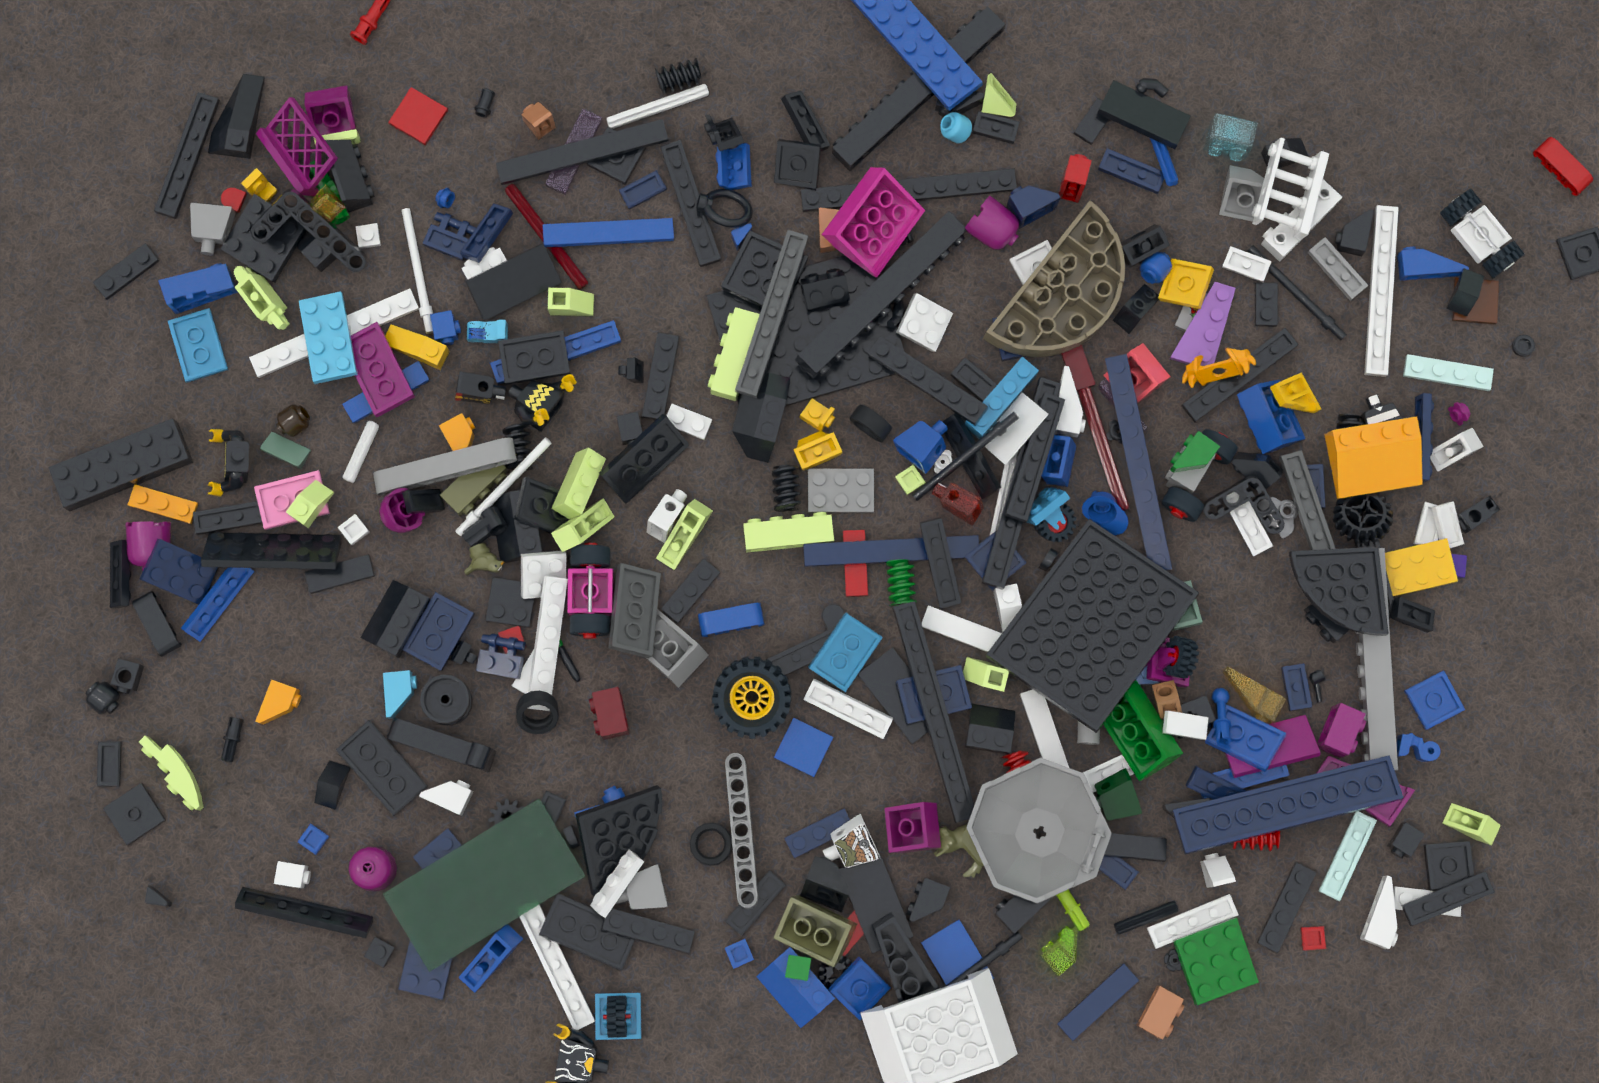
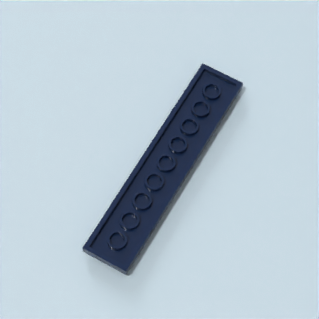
M1390 755L1174 809L1172 813L1184 854L1186 855L1399 801L1404 797Z

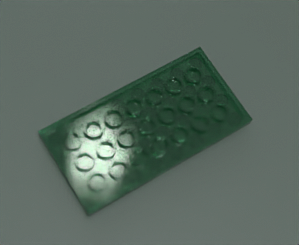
M537 799L383 893V896L430 972L586 875L541 800Z

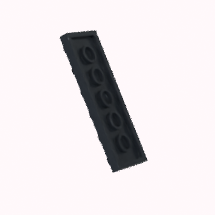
M209 533L201 557L202 567L336 569L342 538L341 535Z

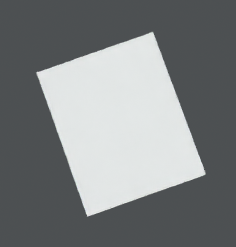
M1023 392L998 421H1003L1012 412H1015L1019 419L1006 429L1007 432L1002 436L998 435L985 446L1005 465L1048 416L1047 412Z

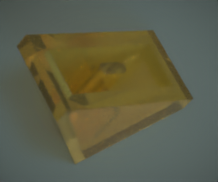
M325 185L311 199L312 210L330 222L345 208L344 204L328 185Z

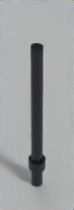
M1254 245L1247 250L1250 254L1267 259ZM1271 262L1268 272L1321 322L1320 325L1323 328L1329 329L1341 341L1347 334L1335 324L1336 321L1330 315L1327 316Z
M1012 412L1003 421L995 423L992 426L993 429L921 486L912 496L917 501L994 438L998 435L1002 436L1007 432L1006 429L1017 421L1019 416Z
M1017 931L1004 942L1001 940L995 945V949L946 986L968 979L967 975L982 970L999 956L1006 955L1010 952L1009 949L1022 940L1023 937Z

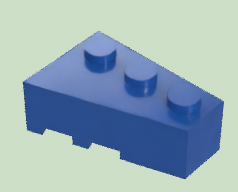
M222 263L214 264L210 268L158 280L166 304L175 314L238 292L229 267Z

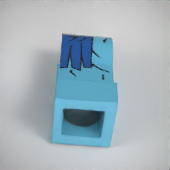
M506 320L490 322L471 321L467 323L468 342L498 343V341L508 339V323Z

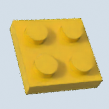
M1171 259L1172 269L1164 279L1158 299L1167 303L1201 309L1214 271L1213 267Z

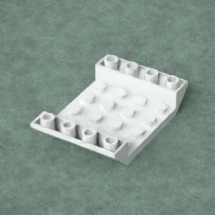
M989 968L967 975L968 979L906 1001L885 1008L880 1005L860 1012L884 1083H953L999 1067L1018 1054Z

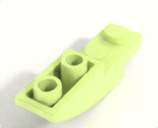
M144 736L139 741L143 746L141 750L149 758L154 756L159 761L157 766L165 773L170 772L164 779L169 783L166 787L175 795L179 793L184 798L182 802L190 810L195 808L201 811L204 807L199 786L182 756L173 746L167 744L162 749L150 737Z

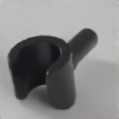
M1321 670L1312 672L1309 678L1314 685L1318 703L1322 702L1319 683L1325 681V676Z

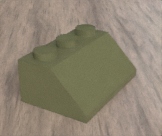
M796 895L790 898L774 939L835 967L849 945L857 923Z

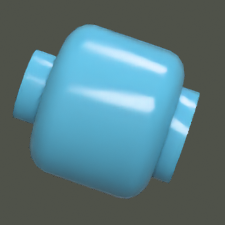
M951 112L941 120V134L952 142L962 143L971 135L972 122L960 113Z

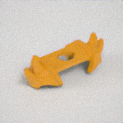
M1226 348L1225 351L1230 356L1228 360L1201 366L1203 356L1198 355L1190 364L1185 365L1186 370L1182 377V383L1185 384L1188 381L1190 387L1193 388L1196 382L1205 386L1209 382L1239 374L1242 376L1243 372L1245 374L1249 372L1250 363L1256 365V360L1248 349L1236 350ZM1216 368L1227 369L1222 374L1213 373V370Z

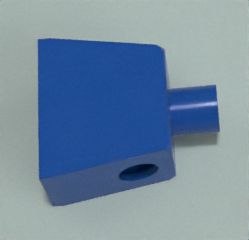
M940 420L932 427L924 421H919L897 436L893 442L897 451L926 474L946 449L942 435L948 428Z

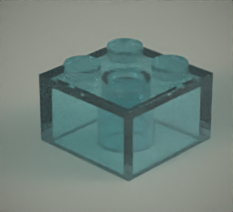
M1215 113L1208 127L1203 150L1208 151V154L1213 156L1227 155L1234 161L1246 159L1253 147L1258 123Z

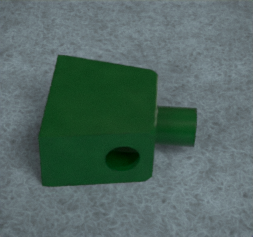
M1127 768L1094 785L1098 795L1095 798L1101 810L1103 809L1107 820L1142 814Z

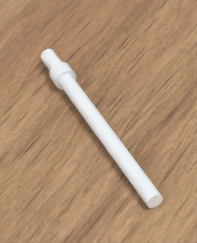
M410 208L402 209V215L421 306L419 308L420 317L423 318L426 334L433 333L430 314H433L432 306H429Z
M545 437L474 511L471 510L468 513L466 520L455 530L456 533L462 536L464 530L481 518V513L495 503L552 444L551 441Z

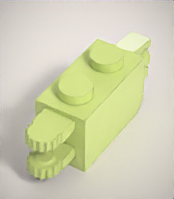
M235 267L234 275L239 282L235 288L260 320L267 321L271 325L274 324L277 329L284 330L290 324L283 314L287 307L265 277L256 274L249 267Z

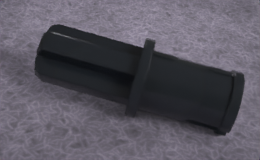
M229 717L226 735L223 736L225 744L221 756L222 761L233 762L237 742H241L239 738L244 722L243 719Z

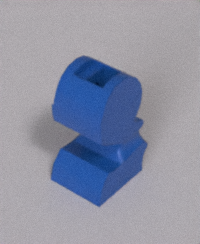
M1413 733L1401 734L1397 737V757L1407 755L1410 747L1413 748L1416 760L1433 761L1440 755V747L1433 741L1423 743V738H1419Z

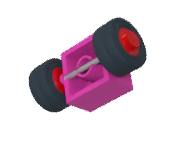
M584 543V545L571 548V566L584 569H568L567 613L570 616V634L583 636V639H596L598 636H606L610 633L609 616H612L614 571L613 569H599L610 566L611 550L607 546L597 545V543Z

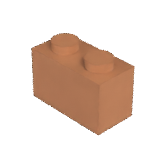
M1157 986L1136 1026L1163 1040L1165 1036L1168 1038L1174 1027L1171 1024L1175 1016L1179 1017L1184 1009L1182 1004L1184 999L1161 986Z

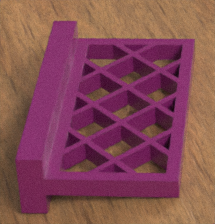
M289 97L266 128L260 127L256 133L293 187L302 195L314 197L319 191L316 186L338 158L295 98ZM291 107L294 109V119H288ZM280 122H282V134H278L275 130ZM288 122H294L293 134H288ZM300 122L305 124V134H299ZM288 137H293V150L288 148ZM299 137H305L304 149H299ZM311 137L316 139V149H310ZM310 152H316L315 165H310ZM322 152H325L329 157L324 165H321ZM299 153H304V165H300L298 162ZM310 168H315V177L311 180L309 177Z

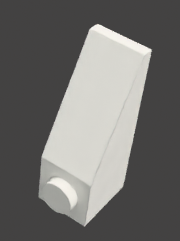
M1064 366L1058 397L1065 399L1055 434L1077 438L1080 432H1084L1086 420L1082 419L1083 411L1069 366Z
M1388 875L1382 877L1360 937L1361 940L1383 949L1393 947L1398 938V934H1396L1397 919L1392 877Z

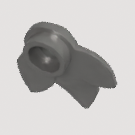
M1270 497L1284 520L1285 525L1279 535L1281 538H1285L1294 530V519L1298 515L1295 503L1291 500L1280 501L1275 497ZM1263 499L1257 504L1258 508L1263 511L1269 507V501ZM1284 507L1290 508L1291 513L1289 515L1284 514ZM1269 513L1267 517L1269 518L1271 524L1268 526H1273L1274 528H1277V523L1280 520H1274L1271 513Z

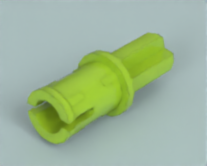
M1067 890L1056 895L1066 910L1064 913H1068L1078 931L1087 928L1089 922L1079 907L1080 903L1077 904L1070 891Z

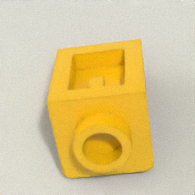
M257 168L241 183L251 196L256 194L267 202L278 192Z
M812 398L799 418L822 432L825 426L829 428L833 423L835 408L830 407L828 409Z

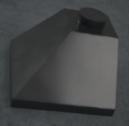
M815 856L800 896L842 913L850 890L837 864L826 857Z

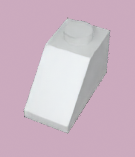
M1471 428L1434 448L1430 459L1436 470L1440 471L1479 450L1483 445L1474 429Z
M1017 584L1007 585L1003 590L995 588L993 591L1002 632H1004L1022 608Z
M458 780L457 783L450 781L420 793L419 797L462 816L474 791L469 790V784Z
M1218 853L1206 855V860L1200 861L1207 888L1236 882L1226 856L1219 857Z

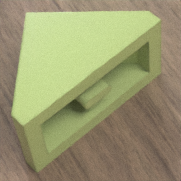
M990 73L987 77L982 112L1013 117L1016 112L1015 101L993 74Z

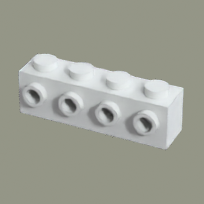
M1324 179L1322 180L1309 232L1342 198ZM1292 205L1294 210L1290 214L1285 212L1283 215L1296 218L1300 210L1297 206ZM1279 223L1275 229L1270 227L1262 237L1265 239L1261 245L1280 262L1301 240L1293 237L1295 230L1291 226Z

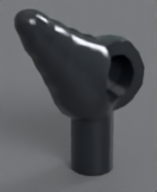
M903 300L898 304L894 303L892 318L887 321L889 328H894L900 324L906 311Z

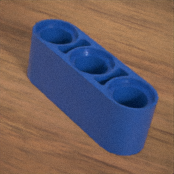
M751 603L698 614L702 637H708V634L713 633L715 635L729 633V630L733 629L739 631L750 629L754 625L759 627L765 625L761 603Z

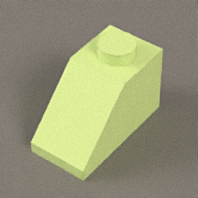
M315 480L298 494L286 513L309 528L334 492Z
M1451 803L1443 821V824L1491 846L1501 826L1488 815Z

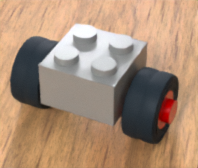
M1210 429L1203 430L1202 434L1217 443L1220 448L1205 468L1175 473L1169 469L1165 476V479L1168 480L1165 486L1169 487L1162 500V505L1179 519L1195 522L1204 509V504L1192 493L1195 491L1212 460L1228 465L1238 450L1237 445L1226 435ZM1184 446V447L1181 449V451H1180L1181 454H1182V452L1185 450L1186 446Z

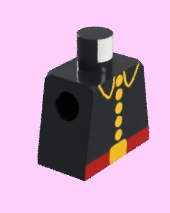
M460 371L455 400L490 404L491 398L504 400L506 387L493 385V377ZM483 387L486 389V392H481L478 388Z

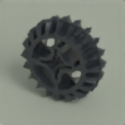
M1379 492L1338 499L1333 509L1335 528L1340 530V536L1347 535V541L1355 539L1356 545L1359 541H1363L1366 546L1369 540L1375 544L1377 538L1382 540L1385 534L1389 533L1390 527L1393 524V511L1390 510L1391 505L1390 503H1385V496L1379 498ZM1363 511H1364L1365 514H1364V519H1363V522H1362V521H1361V518H1362V513H1363Z

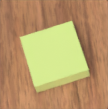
M914 465L895 476L907 495L926 483Z

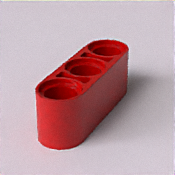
M1548 137L1533 151L1534 157H1538L1542 161L1541 164L1550 173L1553 172L1557 176L1556 179L1565 188L1568 187L1572 191V195L1578 196L1593 182L1590 172L1555 138Z

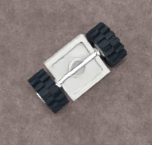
M1470 188L1440 212V215L1450 227L1464 219L1450 231L1477 264L1493 254L1482 266L1492 278H1495L1511 267L1525 253L1515 241L1510 242L1500 250V247L1512 238L1485 205L1471 214V211L1479 206L1482 201Z

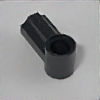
M493 506L485 509L480 515L481 518L463 531L462 536L470 547L481 544L490 536L499 535L507 529V524L498 507Z

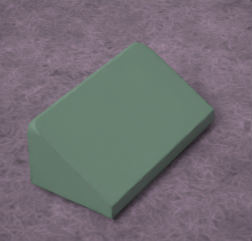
M274 432L269 434L260 447L262 452L299 469H302L311 452L310 449Z

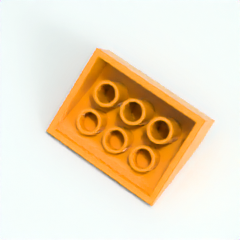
M1417 417L1336 429L1324 434L1337 499L1422 485V443Z

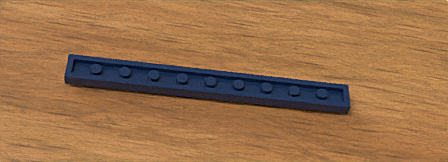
M1123 354L1105 358L1147 558L1163 569L1171 570L1173 569L1128 356Z

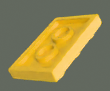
M1447 538L1385 553L1386 571L1393 597L1458 582Z

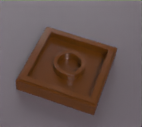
M1459 278L1454 279V289ZM1483 280L1479 298L1468 316L1453 311L1452 321L1497 324L1499 281Z

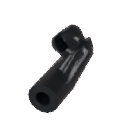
M1142 78L1139 80V84L1136 85V89L1140 93L1144 94L1147 90H1153L1161 98L1169 91L1162 83L1153 78Z

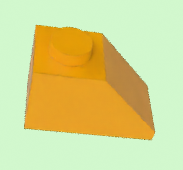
M461 413L439 425L453 451L472 446L475 436L472 430L475 429V426L470 417L465 419Z
M271 680L255 722L264 725L292 712L293 708H297L300 703V690Z

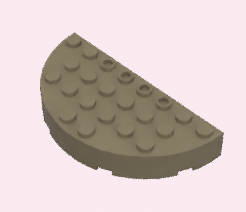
M1092 201L1087 203L986 331L983 337L984 340L1013 354L1046 357L1068 352L1079 347L1103 327L1119 301L1125 279V261L1117 232L1112 228L1107 216Z

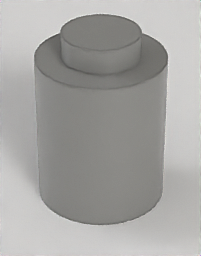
M1078 721L1077 744L1099 745L1100 729L1095 733Z

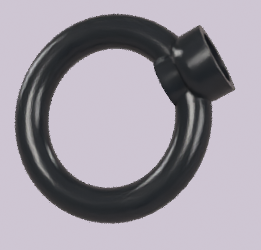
M716 189L707 194L700 193L698 196L696 210L704 211L707 217L718 225L738 228L746 225L752 218L753 209L750 202L738 192L729 189ZM721 197L732 199L743 207L744 215L738 219L724 218L712 209L713 200Z

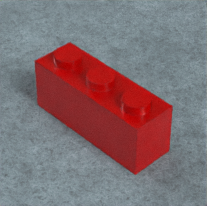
M1080 154L1070 155L1059 190L1060 199L1079 203L1092 160Z

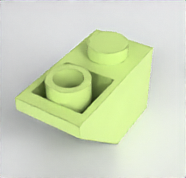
M548 288L549 314L593 316L594 294L572 288Z
M967 657L963 674L965 680L1004 692L1009 671L997 664Z

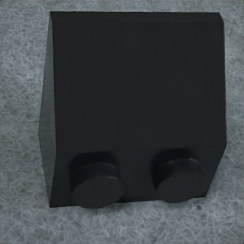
M971 704L972 708L970 709L965 748L1009 755L1014 734L1015 711Z

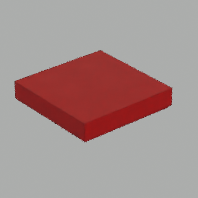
M411 87L388 123L426 146L446 115L448 108Z

